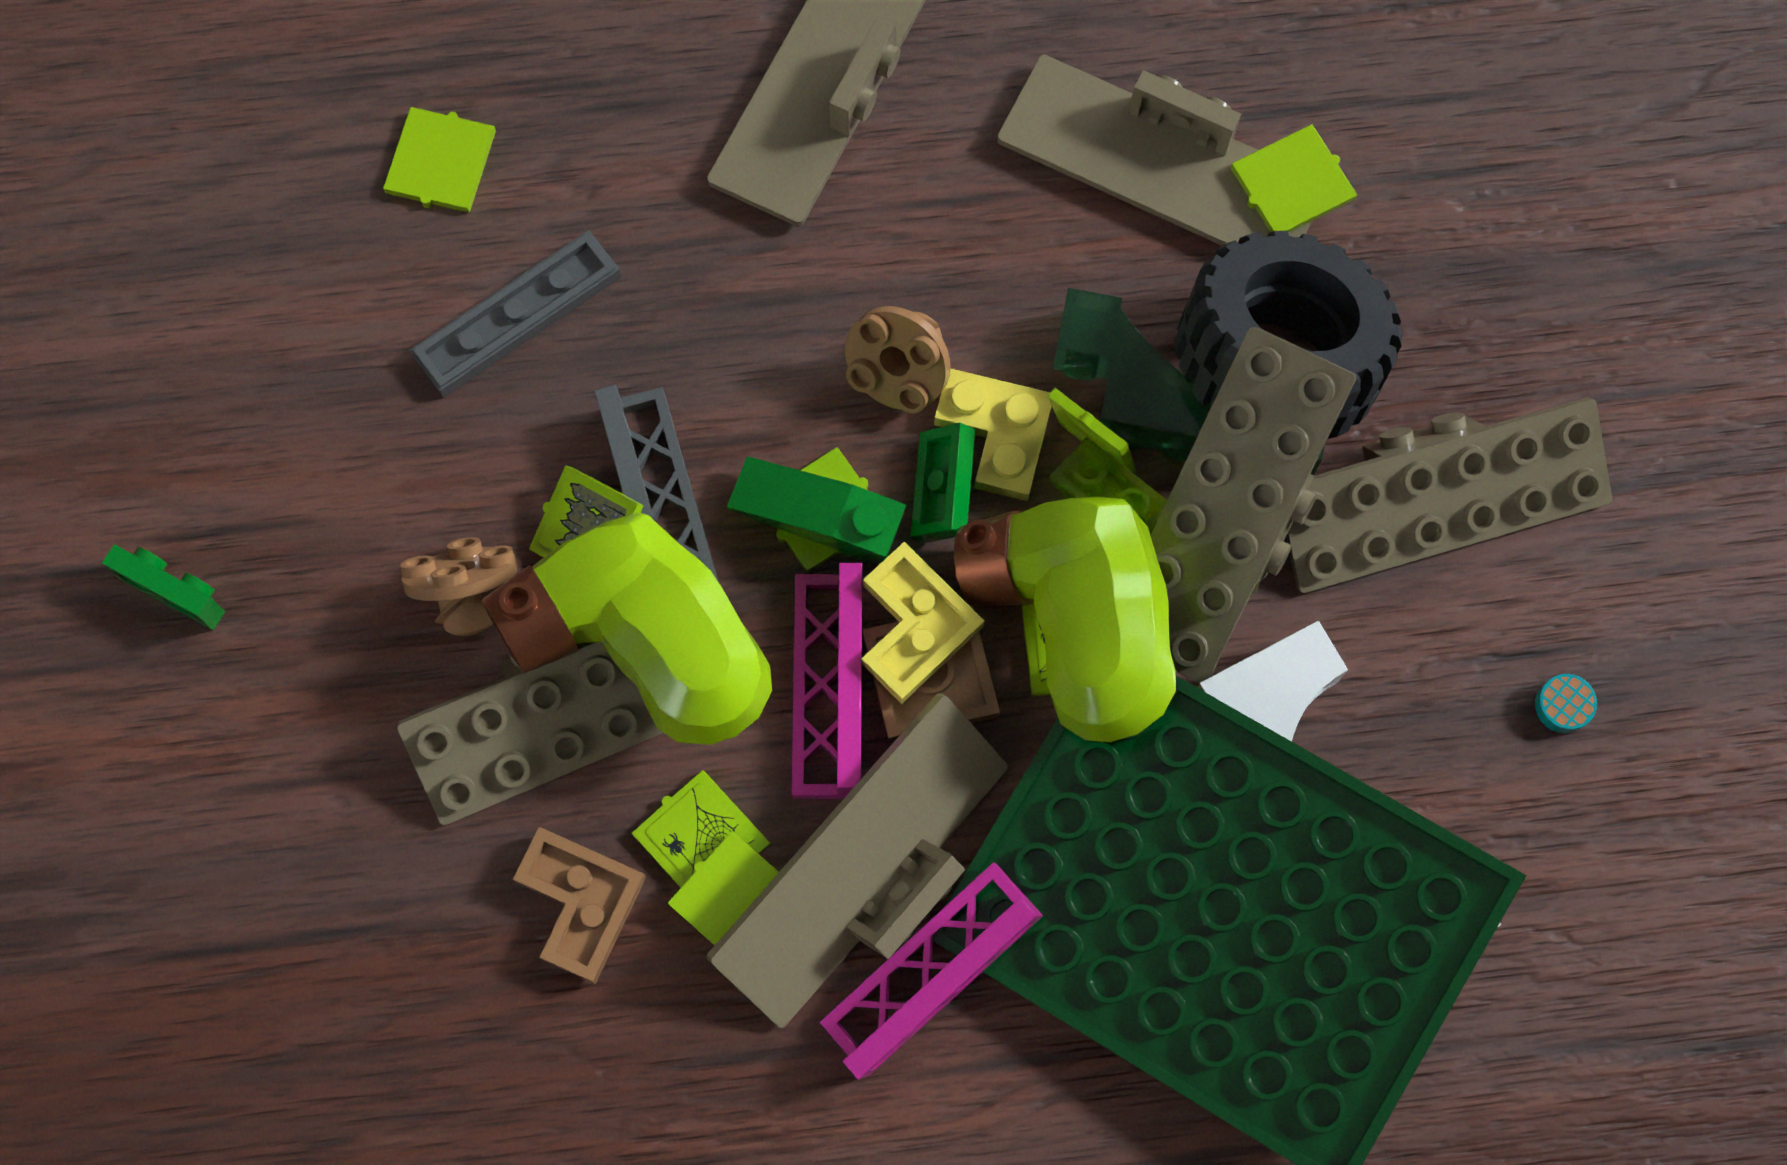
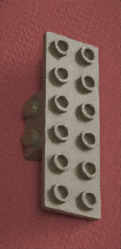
M807 0L707 176L708 185L790 224L801 227L860 120L865 122L872 112L877 98V89L883 78H889L895 70L901 53L900 47L926 0Z
M1044 54L1039 57L998 134L997 142L999 145L1221 246L1234 240L1238 242L1239 238L1249 234L1260 232L1262 237H1267L1268 233H1270L1257 210L1248 207L1249 197L1230 169L1232 163L1258 151L1234 139L1241 113L1232 110L1226 102L1218 98H1205L1183 88L1178 81L1169 76H1156L1143 70L1134 86L1133 93H1130ZM1312 222L1290 232L1289 236L1300 237L1303 233L1306 234Z
M1251 327L1247 331L1151 534L1169 600V643L1175 671L1198 684L1211 677L1255 585L1266 578L1268 572L1277 576L1285 563L1292 545L1284 542V539L1293 521L1302 525L1314 504L1317 494L1310 491L1309 488L1315 476L1310 473L1357 378L1355 373L1258 327Z
M1585 397L1488 426L1466 417L1464 413L1453 412L1436 416L1431 419V426L1412 430L1409 427H1400L1382 432L1379 435L1380 440L1362 445L1365 461L1315 475L1309 488L1310 491L1317 494L1314 504L1303 524L1300 525L1293 521L1286 535L1287 543L1292 545L1289 554L1297 589L1302 593L1311 592L1610 504L1612 502V493L1597 402L1594 399Z
M602 642L577 644L579 651L525 674L522 673L513 656L509 653L510 658L501 662L504 673L503 678L398 722L397 730L437 818L442 825L453 823L663 733L656 727L637 686L619 669Z
M941 693L936 694L708 952L707 960L779 1028H784L859 941L889 959L899 947L903 946L911 938L914 929L935 904L949 894L953 883L965 869L951 854L940 849V847L1007 771L1008 764L947 696Z

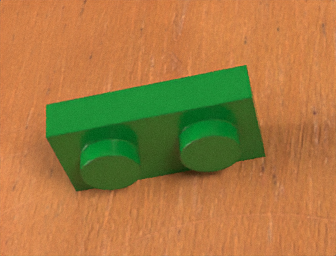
M960 422L920 432L911 538L924 543L954 538L959 528L968 523L975 439L974 428Z
M114 544L102 561V564L121 581L211 630L215 629L225 613L211 598L215 592L213 587L189 573H185L181 580L164 571L168 564L141 547H137L132 554Z

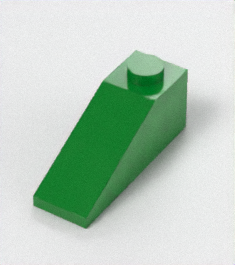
M749 456L746 457L727 505L728 510L838 550L843 554L878 566L887 558L906 507L903 503L853 484Z

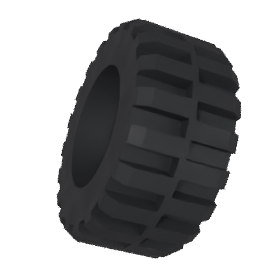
M1272 231L1268 233L1267 237H1262L1260 232L1239 238L1238 242L1234 240L1217 249L1214 256L1208 258L1199 271L1177 326L1178 333L1175 338V352L1180 360V370L1187 384H1195L1192 391L1203 406L1207 404L1212 406L1249 328H1260L1257 323H1265L1292 330L1307 339L1318 350L1309 352L1355 373L1357 377L1328 439L1338 437L1348 432L1351 426L1359 424L1367 416L1398 359L1397 354L1402 347L1403 336L1400 327L1401 319L1395 302H1388L1391 297L1388 288L1381 279L1374 280L1372 278L1371 268L1361 259L1357 261L1352 260L1345 255L1346 249L1332 243L1331 247L1317 242L1318 237L1303 233L1300 237L1289 236L1288 231Z

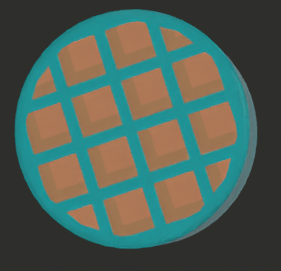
M1560 674L1552 677L1539 689L1535 698V710L1540 721L1550 730L1564 734L1573 733L1583 728L1593 719L1597 710V698L1591 685L1583 678L1573 674Z

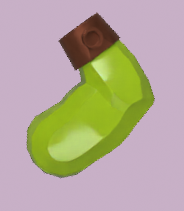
M1083 497L1046 502L1022 512L1017 510L984 520H973L959 528L954 542V562L957 580L967 602L972 606H1009L1035 603L1037 619L1045 637L1047 687L1062 726L1084 740L1113 742L1139 734L1163 716L1176 692V671L1169 643V600L1149 529L1124 499Z
M640 512L609 520L565 541L532 567L530 565L481 600L494 626L523 674L579 651L577 647L579 643L602 642L619 669L637 686L656 727L679 743L712 745L736 737L760 717L772 692L770 664L756 641L740 621L711 570L673 539L649 515Z

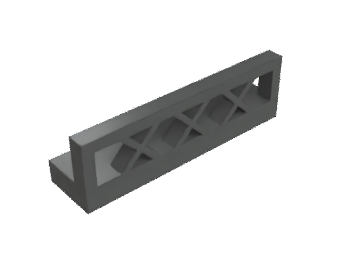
M616 384L596 389L595 394L623 494L643 504L644 507L641 513L649 515L655 522L666 503L687 513L689 523L677 542L696 556L711 570L717 579L663 387L622 398L619 396ZM657 406L661 421L650 439L628 428L625 413ZM664 434L669 450L658 445ZM633 443L644 448L638 459ZM652 453L673 463L675 469L664 490L642 478L641 471ZM678 483L683 500L672 495ZM647 493L658 498L652 509ZM692 534L698 552L686 546Z

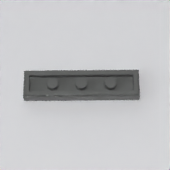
M587 230L409 351L444 398L622 277L620 269L590 230Z

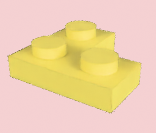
M950 369L948 383L941 392L934 425L944 427L961 422L974 428L975 435L986 438L975 480V489L1028 501L1052 407L1048 398L1051 392Z
M905 542L863 579V586L900 623L862 657V665L903 704L984 627L985 621Z

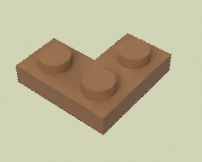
M538 827L513 880L523 887L565 905L539 958L596 984L644 884L645 874Z

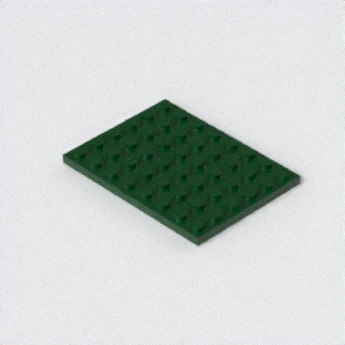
M1176 676V692L1165 713L1137 735L1113 742L1084 740L1062 726L1057 718L946 905L993 862L996 863L1043 917L983 971L985 974L1296 1165H1362L1527 875ZM994 881L976 897L975 922L993 923L1014 904ZM967 906L952 921H966ZM943 927L933 936V942L957 956L965 949L966 928ZM975 928V939H976L985 929H977V928Z

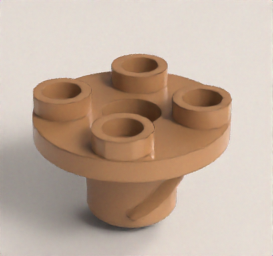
M894 306L877 307L864 313L852 325L847 334L845 357L848 365L846 370L848 383L855 390L867 393L879 403L903 410L906 413L915 414L932 403L946 387L950 377V357L942 339L938 323L928 315Z
M477 537L462 538L450 542L447 545L448 552L433 557L417 556L409 558L400 564L405 594L416 600L438 601L440 614L435 619V623L443 624L446 632L456 636L479 634L494 625L481 600L493 592L491 589L504 584L514 577L518 570L512 547H482L481 540Z

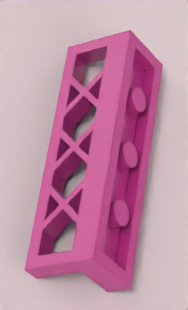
M839 563V574H795L792 799H844L861 780L862 563ZM806 590H839V609L822 624L806 609ZM806 621L816 630L807 639ZM838 622L839 640L829 631ZM823 637L838 651V664L821 679L806 664V652ZM805 675L815 684L806 695ZM837 677L838 694L828 686ZM821 692L838 707V719L822 734L805 719V707ZM806 731L815 741L804 751ZM837 731L838 751L828 742ZM822 747L837 762V784H804V763Z
M993 862L820 1022L848 1055L842 1062L858 1080L870 1076L1043 917L996 863ZM994 881L1014 904L993 923L975 922L976 897ZM967 906V920L952 921ZM943 927L966 928L965 949L950 963L932 962L933 936ZM975 928H977V929H985V930L975 939ZM924 945L923 961L908 960ZM900 967L923 968L922 988L907 1002H889L890 976ZM932 969H942L931 979ZM880 986L879 1001L865 1000ZM856 1007L879 1008L878 1029L859 1046L840 1022ZM888 1009H899L888 1019Z

